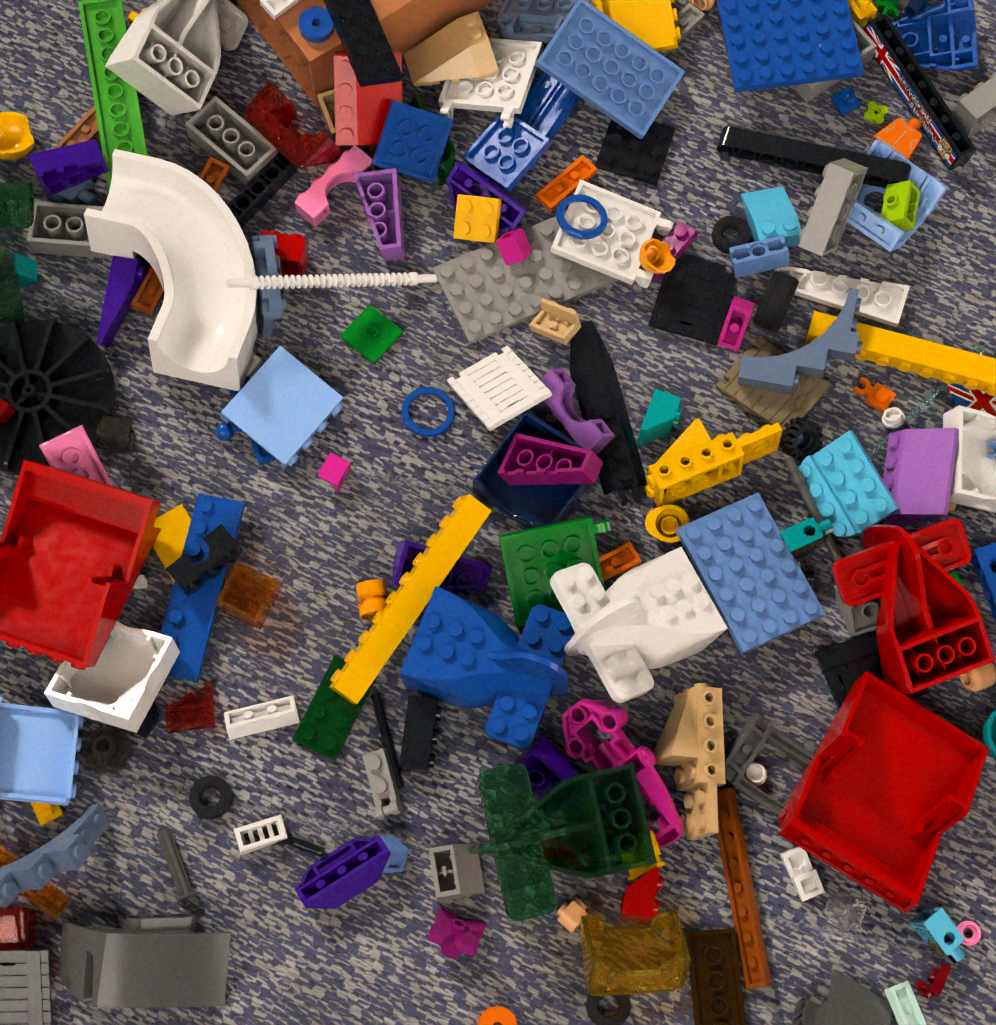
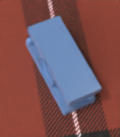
M783 235L729 248L730 263L732 268H734L735 278L790 266L789 251L787 246L785 247Z

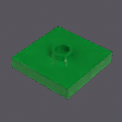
M369 305L340 335V338L375 365L403 335V330Z

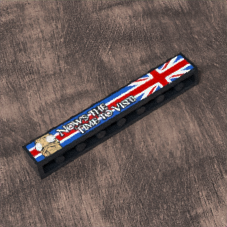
M887 14L869 20L863 31L877 45L873 56L914 118L921 122L922 130L949 171L966 164L977 149Z

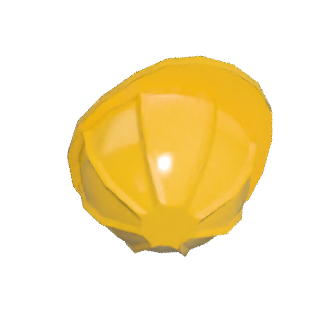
M671 504L651 510L645 519L647 532L654 538L667 543L680 541L675 532L676 529L690 523L686 512L679 506Z

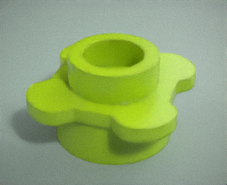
M869 102L864 118L871 123L882 124L884 122L883 117L887 114L888 108L877 105L875 102Z

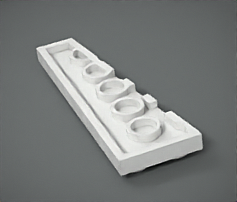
M790 266L775 269V271H781L798 279L799 284L794 295L840 310L845 305L849 289H859L858 298H862L860 310L855 311L854 314L896 328L899 324L910 288L908 285L884 281L877 283L865 278L858 280L847 278L846 275L840 274L839 276H833L821 271H809Z

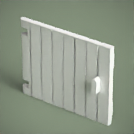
M508 346L501 349L503 351L502 354L498 355L495 352L458 373L460 378L456 380L453 377L447 379L450 387L489 431L552 396L551 391Z

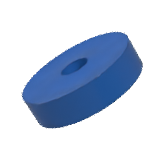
M320 7L309 8L299 17V31L305 40L320 43L332 36L334 24L326 9Z

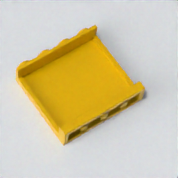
M593 0L595 8L657 52L678 48L677 40L681 39L679 26L675 27L674 21H678L676 8L672 9L671 3H675V0Z

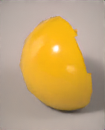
M1 112L0 159L15 161L25 157L33 150L35 145L27 116L16 112Z

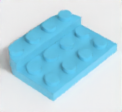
M851 430L814 455H808L798 467L799 471L803 472L806 478L805 483L823 519L830 520L834 531L831 533L835 536H858L867 527L876 525L900 509L856 435Z

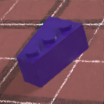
M95 139L28 155L48 197L110 171Z

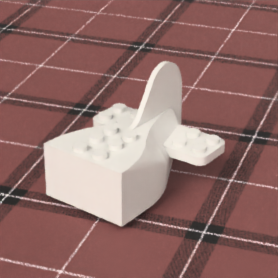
M157 0V2L147 7L136 17L110 56L105 67L170 115L174 116L200 110L218 72L221 48L225 51H232L238 47L247 28L248 18L245 13L229 0Z
M682 547L631 569L623 574L606 592L593 568L587 563H580L559 570L550 579V585L575 632L571 640L564 647L566 655L575 656L582 654L588 656L610 697L618 703H623L643 695L653 688L654 680L648 669L661 668L697 654L728 629Z

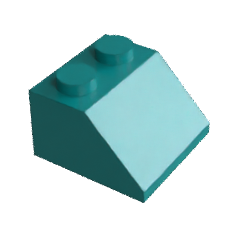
M655 389L640 429L637 445L643 446L670 434L672 427L677 428L683 407L679 406L680 397Z

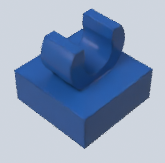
M846 88L831 97L832 103L841 116L860 108L861 105L851 88Z

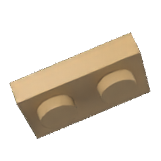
M542 298L540 300L542 310L529 324L530 330L566 345L581 328L578 313L572 308H567L555 301Z

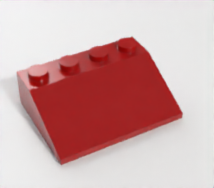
M335 52L336 145L358 146L378 144L391 100L402 103V80L400 82L360 87L346 52ZM393 52L402 72V52Z

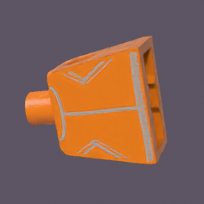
M897 118L873 137L871 145L878 139L910 160L923 136L918 131L922 124L916 118H912L908 123L901 118Z

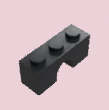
M222 524L203 538L209 546V555L203 562H191L183 554L166 568L187 595L198 592L203 587L205 581L219 575L222 571L221 568L228 563L236 561L243 551Z

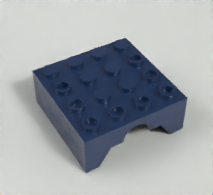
M526 410L474 478L473 493L526 529H532L564 522L591 484L508 485L497 474L515 433L583 448Z

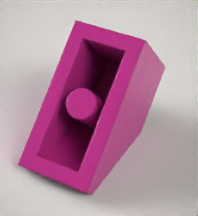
M733 297L717 345L739 351L755 303Z

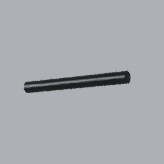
M375 694L371 696L383 746L388 750L397 788L404 785L380 694Z

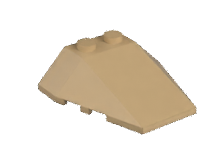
M478 11L456 19L403 54L414 87L440 84V81L452 80L453 83L460 82V79L463 78L481 80L500 73Z

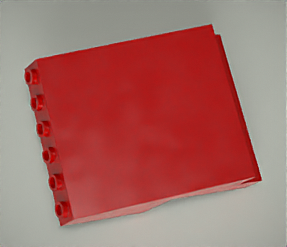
M24 460L0 539V639L6 641L5 645L13 648H20V646L28 648L27 652L41 656L42 653L49 655V660L54 662H70L71 667L79 670L94 667L161 531L160 528L154 527L161 501L35 461Z
M866 671L854 682L777 820V822L782 824L779 835L906 913L919 903L941 835L968 814L989 748Z

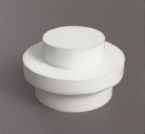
M896 407L888 408L882 416V423L887 428H897L905 422L904 413Z
M752 762L743 777L757 787L765 782L767 771L762 764Z

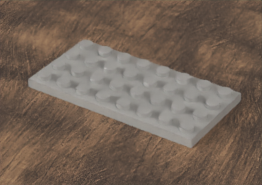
M556 216L524 229L533 251L525 261L506 265L497 244L490 243L432 268L469 344L537 316L542 310L540 305L542 298L563 305L619 280L550 252L560 228Z

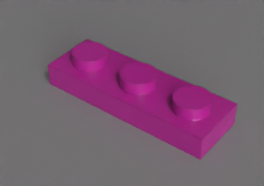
M679 221L662 242L670 246L671 255L677 260L698 236L697 230ZM653 274L652 280L658 282L664 274Z

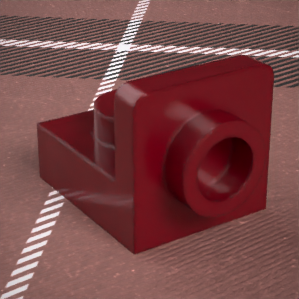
M944 964L937 965L936 968L932 967L927 977L930 985L917 980L913 983L912 987L917 988V993L928 999H931L932 996L935 998L940 996L951 967Z

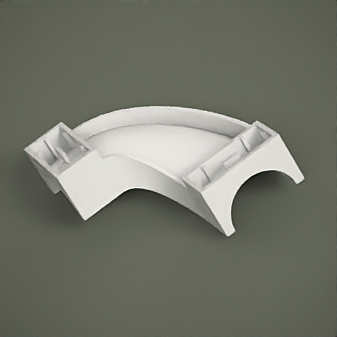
M115 149L112 154V180L106 203L102 211L87 208L84 213V219L91 251L135 259L138 253L149 262L159 278L164 291V301L148 337L153 372L240 391L253 361V348L258 333L259 308L257 290L226 287V279L256 276L253 258L239 223L222 198L205 181L191 171L159 158Z

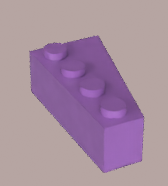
M396 168L353 174L384 261L405 259L401 181Z

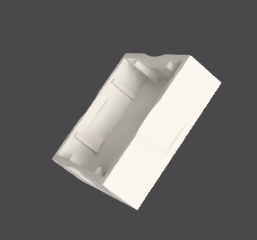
M959 405L943 414V428L959 429L949 502L996 513V458L989 459L987 457L995 453V450L987 447V444L996 441V417L987 412Z
M117 621L94 667H87L85 670H79L71 667L70 662L63 661L44 694L55 708L137 733L180 651L173 637L145 629L131 628Z

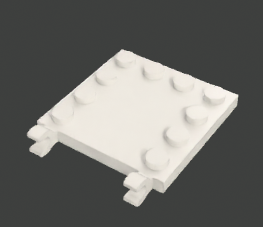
M488 38L500 73L481 80L463 78L460 79V82L454 83L452 80H446L438 100L441 107L440 115L453 120L454 108L502 112L500 119L504 121L503 128H512L514 114H521L537 69L535 63L544 49L543 43Z
M580 180L574 195H587L600 202L607 213V226L602 234L588 240H579L566 235L560 227L550 252L630 285L635 280L641 287L648 288L653 274L639 269L641 265L639 261L640 248L644 242L651 239L654 229L660 235L666 237L671 231L673 222L660 218L661 212ZM584 202L571 203L564 216L566 222L571 227L581 231H591L600 225L598 211L590 204Z

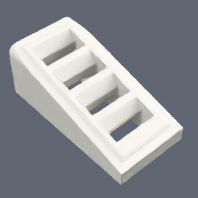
M281 815L234 829L241 855L288 839ZM276 823L279 835L274 836L271 824ZM266 826L270 837L268 839H265L262 830ZM257 830L259 834L260 841L255 842V838L253 835V831ZM248 833L251 844L246 845L243 834Z

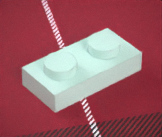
M909 981L884 990L898 1025H927Z

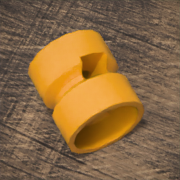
M375 579L366 580L356 585L357 599L361 601L358 604L360 619L372 620L379 610L383 611L387 605L386 599H384L387 596L386 582Z

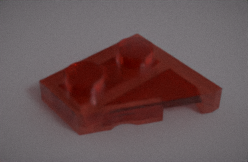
M211 681L205 683V687L193 694L190 692L179 702H174L165 708L166 730L168 734L216 727Z

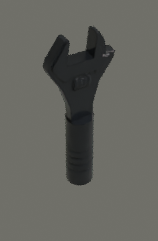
M271 824L274 836L279 835L277 825ZM288 833V839L272 844L290 845L319 857H323L325 853V848L295 838Z

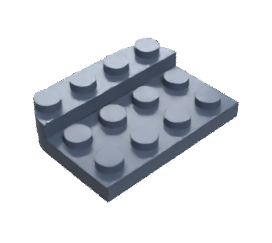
M504 0L498 13V23L502 39L535 41L549 44L577 0Z
M276 235L252 236L251 255L255 274L258 278L261 275L264 278L266 275H269L270 278L273 275L278 277L277 269H280V257L275 255L274 248H277ZM265 287L263 290L257 289L262 338L271 337L272 329H275V320L282 319V310H286L285 296L281 297V289L278 287L276 289L271 287L269 290Z

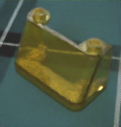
M659 912L652 919L651 925L605 927L604 920L599 916H581L579 926L585 986L588 994L592 996L661 993L677 991L683 987L691 958L678 912Z

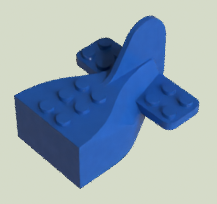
M435 586L401 668L400 676L405 688L450 705L463 708L493 706L485 727L488 737L524 750L529 748L533 742L549 698L551 696H564L567 693L569 687L568 674L561 666L566 656L564 647L574 635V630L566 613L544 605H536L530 611L519 638L508 624L492 611Z

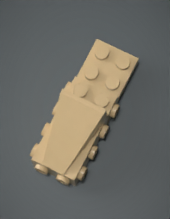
M696 683L694 687L683 689L682 693L674 696V707L653 751L656 758L655 765L676 767L674 780L677 791H685L684 807L686 808V820L684 829L687 833V840H698L719 833L717 787L726 784L722 688L708 687L707 683Z

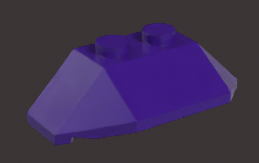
M456 162L446 179L455 212L457 194L502 199L498 233L516 230L527 212L517 198L482 173L461 162Z
M379 835L373 836V838L351 839L309 866L300 884L296 886L295 891L305 908L336 909L379 881L391 853Z

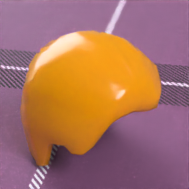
M655 238L644 242L639 252V261L642 268L652 274L670 272L676 261L671 255L670 246Z

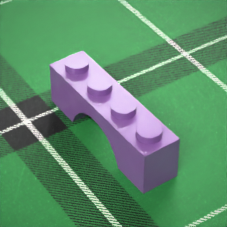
M563 368L550 369L540 381L551 391L552 396L543 402L552 410V415L565 427V432L577 444L587 450H592L595 454H599L615 435L602 419L586 421L577 414L573 405V392L576 384Z

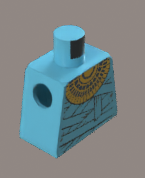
M925 907L908 922L935 954L947 955L953 964L965 957V953L958 946L964 941V937L943 908Z

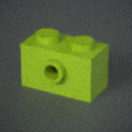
M911 180L887 184L886 192L883 196L882 213L880 215L902 231L914 230L921 191Z

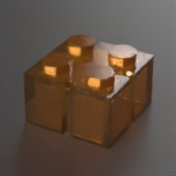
M236 562L215 604L218 611L261 630L270 613L268 606L273 607L282 588L278 580L262 573L257 575L256 570Z

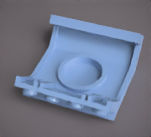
M877 139L871 145L867 155L901 161L911 166L909 180L921 191L914 230L902 231L880 215L882 209L875 212L866 206L864 199L869 193L877 191L884 195L886 192V188L867 184L861 185L848 223L889 252H892L902 247L939 205L938 202L948 187Z

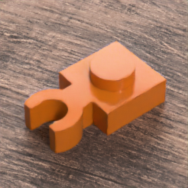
M861 377L859 382L865 388L860 389L855 386L853 389L854 393L860 396H867L865 403L884 414L896 393L878 382L873 387L867 378Z

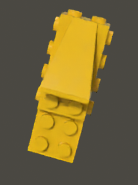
M699 418L695 419L655 464L648 466L647 486H645L646 494L649 499L653 498L657 507L672 504L740 476L744 464L778 451L782 428L779 423L767 424L756 432L742 434L738 439L731 432L726 435L719 434L711 440Z

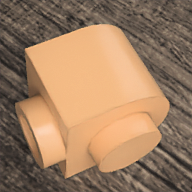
M578 898L570 904L565 902L557 911L559 915L557 921L569 932L574 933L588 917V913L585 911L588 907Z

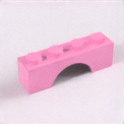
M357 146L346 150L342 154L341 159L335 164H331L321 178L315 179L305 193L302 192L295 200L296 212L316 227L330 214L327 201L329 192L338 184L344 182L356 183L353 176L355 173L375 171V166L372 164L373 159Z

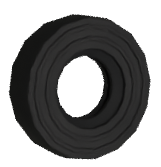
M725 216L719 219L712 231L713 244L718 250L726 254H730V247L747 244L751 239L749 225L745 220L737 216ZM730 228L738 231L740 238L735 242H729L723 237V232Z
M208 775L201 777L190 789V806L198 816L204 819L219 818L227 813L232 805V789L226 780L219 776ZM209 788H215L220 793V800L214 806H206L202 802V794Z
M609 982L599 984L592 989L587 997V1014L596 1025H622L630 1015V997L625 989L618 984ZM604 996H612L617 1000L618 1010L614 1015L607 1016L601 1013L599 1001Z

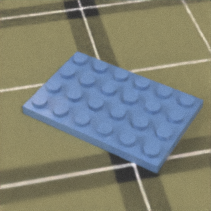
M577 0L535 63V66L639 139L644 137L685 73L679 66L585 0Z
M755 493L676 529L677 536L741 655L822 618L826 614L793 554L789 553V548L784 539L781 538L780 531L759 493Z

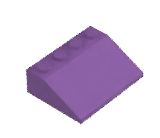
M904 429L889 434L883 482L900 509L882 521L901 527L948 515L959 429Z

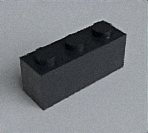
M408 697L399 762L400 771L428 774L429 768H434L435 754L431 753L432 744L437 745L439 730H434L435 721H440L442 707L437 706V699Z

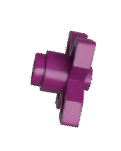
M439 908L434 921L435 924H432L427 940L439 944L441 953L448 958H458L462 953L475 956L480 942L478 939L482 938L486 924L474 919L462 921L457 918L454 912Z

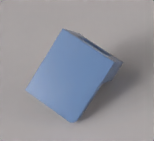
M380 836L391 853L382 873L403 872L409 849L395 836Z

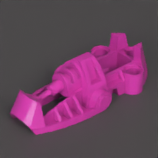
M607 699L580 700L564 712L562 716L567 754L574 759L581 757L586 764L593 763L601 774L594 781L597 793L618 820L622 819V824L632 834L638 837L645 832L653 831L637 802L638 799L645 795L649 804L653 805L659 814L657 823L660 830L654 834L659 848L677 841L683 835L684 814L678 815L665 784L655 770L656 758L652 750L646 746L636 749L621 729L628 722L626 710L620 706H614L617 703ZM594 721L602 733L610 734L613 739L610 740L609 738L600 744L587 725Z

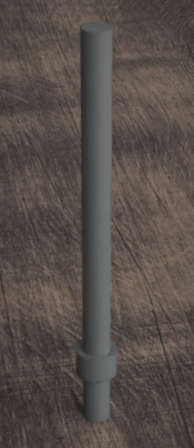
M792 456L784 459L791 474L790 479L793 485L797 486L811 516L817 524L824 521L805 483L806 478L803 472L799 471ZM831 533L825 535L824 542L833 561L841 559L842 556Z

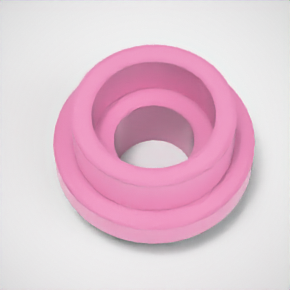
M963 921L957 926V929L964 937V941L961 944L972 946L979 942L981 930L976 923ZM965 929H969L972 932L971 938L965 937Z

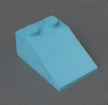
M783 186L741 194L753 242L783 235L785 247L799 244L800 223Z

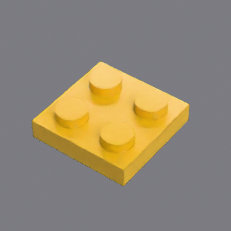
M457 194L453 238L496 243L498 240L502 199Z

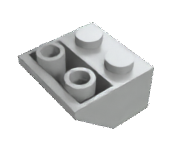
M451 844L428 848L436 901L485 893L477 844Z

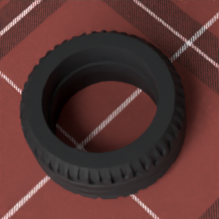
M774 271L753 318V323L756 326L771 332L779 331L799 284L796 277L781 271Z

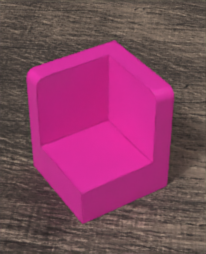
M523 228L504 233L496 241L506 265L525 261L533 252Z
M329 453L317 474L318 478L332 484L334 490L339 492L352 470L349 461Z

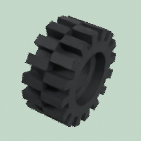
M796 417V420L790 419L791 424L785 423L786 429H782L783 436L780 438L782 443L779 444L783 453L792 456L796 460L803 461L808 455H814V451L818 452L820 450L817 446L818 444L822 445L823 441L819 440V438H823V433H820L822 429L817 423L804 417ZM805 432L802 443L797 446L799 436Z

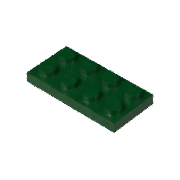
M335 655L292 739L293 742L334 761L337 760L377 677L374 679L358 704L350 703L330 688L332 681H330L331 677L337 669L341 670L346 664L344 659Z

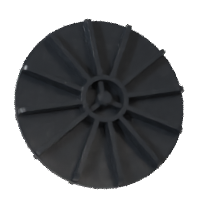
M14 319L10 320L9 325L0 328V398L15 409V412L9 417L5 425L0 422V471L13 476L20 475L24 460L50 466L39 445L80 425L83 426L94 447L105 433L110 421L113 420L116 398L115 381L105 355L89 336L76 328L58 322L56 319L25 320L16 322Z

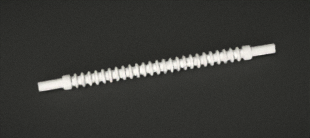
M398 272L397 274L391 273V275L389 273L385 275L384 273L379 275L378 273H369L368 275L366 273L362 275L357 273L356 276L353 273L350 276L348 274L344 276L342 274L338 276L336 274L332 276L327 274L326 277L324 274H321L320 277L318 274H315L314 277L312 274H309L308 277L305 274L302 277L300 275L296 277L294 275L290 277L288 275L284 277L282 275L278 277L273 275L271 278L269 275H266L265 278L261 275L259 278L258 276H249L248 278L226 279V287L249 288L250 290H257L258 288L263 290L265 287L269 290L271 287L272 289L277 287L282 289L283 286L285 289H288L289 286L291 289H294L295 286L298 289L301 286L304 289L307 286L309 288H313V286L315 288H319V286L321 288H325V286L327 288L331 286L342 288L343 286L349 287V285L351 287H355V285L357 287L361 285L366 287L367 284L369 287L373 285L375 287L379 285L381 287L384 285L395 286L396 284L398 286L402 284L404 286H416L418 283H437L438 279L435 274H417L416 272H409L408 274L406 272L403 274Z

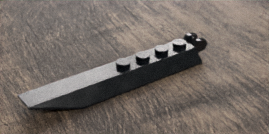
M592 320L581 322V328L570 339V374L572 381L576 384L575 392L582 418L586 421L602 419L615 435L603 450L596 454L603 462L598 474L603 494L608 495L613 491L617 492L621 506L627 505V497L624 490L631 488L633 500L635 503L641 502L638 485L647 486V481L614 363Z

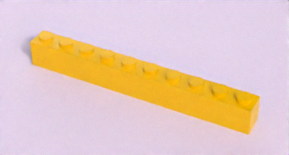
M814 311L805 343L809 344L822 335L837 317ZM857 322L855 332L860 333L858 341H863L861 353L860 355L855 354V359L872 361L879 366L895 367L902 372L917 373L924 378H936L946 384L955 383L969 390L977 389L985 391L991 396H996L995 358Z
M471 494L463 497L459 496L452 505L454 510L450 516L446 515L439 523L440 530L436 535L432 534L425 545L428 547L424 553L420 552L412 562L414 567L410 573L406 572L399 580L401 585L398 590L390 593L385 601L387 605L384 610H379L373 617L372 622L374 624L370 630L366 629L359 637L358 641L360 644L356 650L352 649L344 659L346 662L341 670L337 669L331 677L330 681H332L330 688L350 703L358 704L429 602L435 586L439 587L491 513L489 508Z

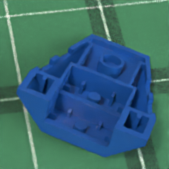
M944 0L934 6H926L925 10L917 13L916 17L908 18L906 16L893 22V25L921 67L952 71L978 67L979 53L973 0Z

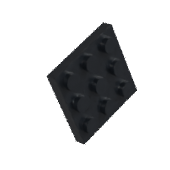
M611 119L595 167L657 186L675 128L653 122L644 137L639 139Z

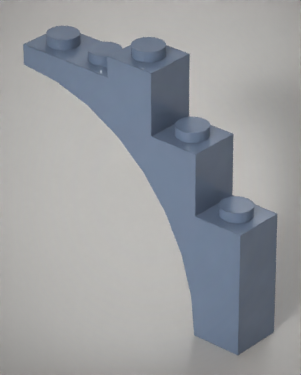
M849 289L845 305L837 319L813 342L796 351L778 356H742L738 384L792 394L793 387H798L800 374L823 378L824 370L829 371L831 358L854 362L855 354L860 355L863 341H858L860 333L855 332L858 319L853 318L854 312L860 310L862 298H858L859 289Z
M92 804L72 825L42 847L0 868V909L7 908L21 891L43 889L56 872L78 870L92 854L89 848L111 823L100 804Z

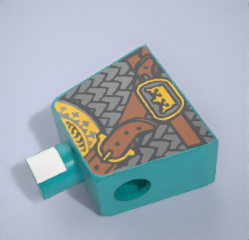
M811 517L780 531V536L789 548V553L793 554L794 558L800 559L823 546L824 536L833 532L834 528L829 519L817 524L815 519Z

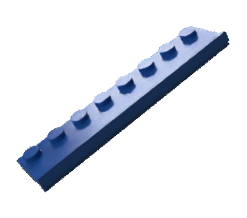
M543 72L527 95L521 114H514V116L552 141L581 97Z
M198 493L182 555L185 554L191 562H203L209 555V546L203 538L220 524L224 526L236 541L246 503L244 501H235ZM230 563L221 568L222 571L219 575L205 581L203 587L196 593L187 595L177 582L174 581L160 634L173 637L180 653L167 677L189 680L195 683L199 682Z

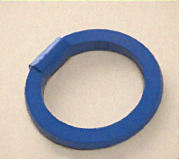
M577 194L568 196L559 203L556 210L557 222L566 235L579 240L593 239L602 234L607 226L608 217L604 207L596 199L587 195ZM574 202L590 204L600 215V225L591 231H581L571 227L564 218L563 212L565 207Z
M423 387L416 389L405 398L402 404L403 425L415 436H438L448 430L454 421L455 407L453 401L445 392L437 388ZM431 394L438 396L447 405L448 416L441 426L434 429H423L410 419L409 407L413 400L421 395Z

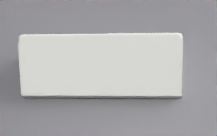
M294 695L224 712L226 730L230 740L300 723Z

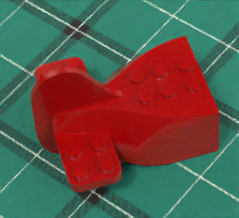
M946 519L911 533L897 525H873L867 527L863 534L864 550L838 559L833 563V577L841 601L845 605L857 606L882 596L876 623V637L884 682L899 692L913 694L995 661L976 603L970 594L947 572L969 563L972 557L963 525L958 519Z

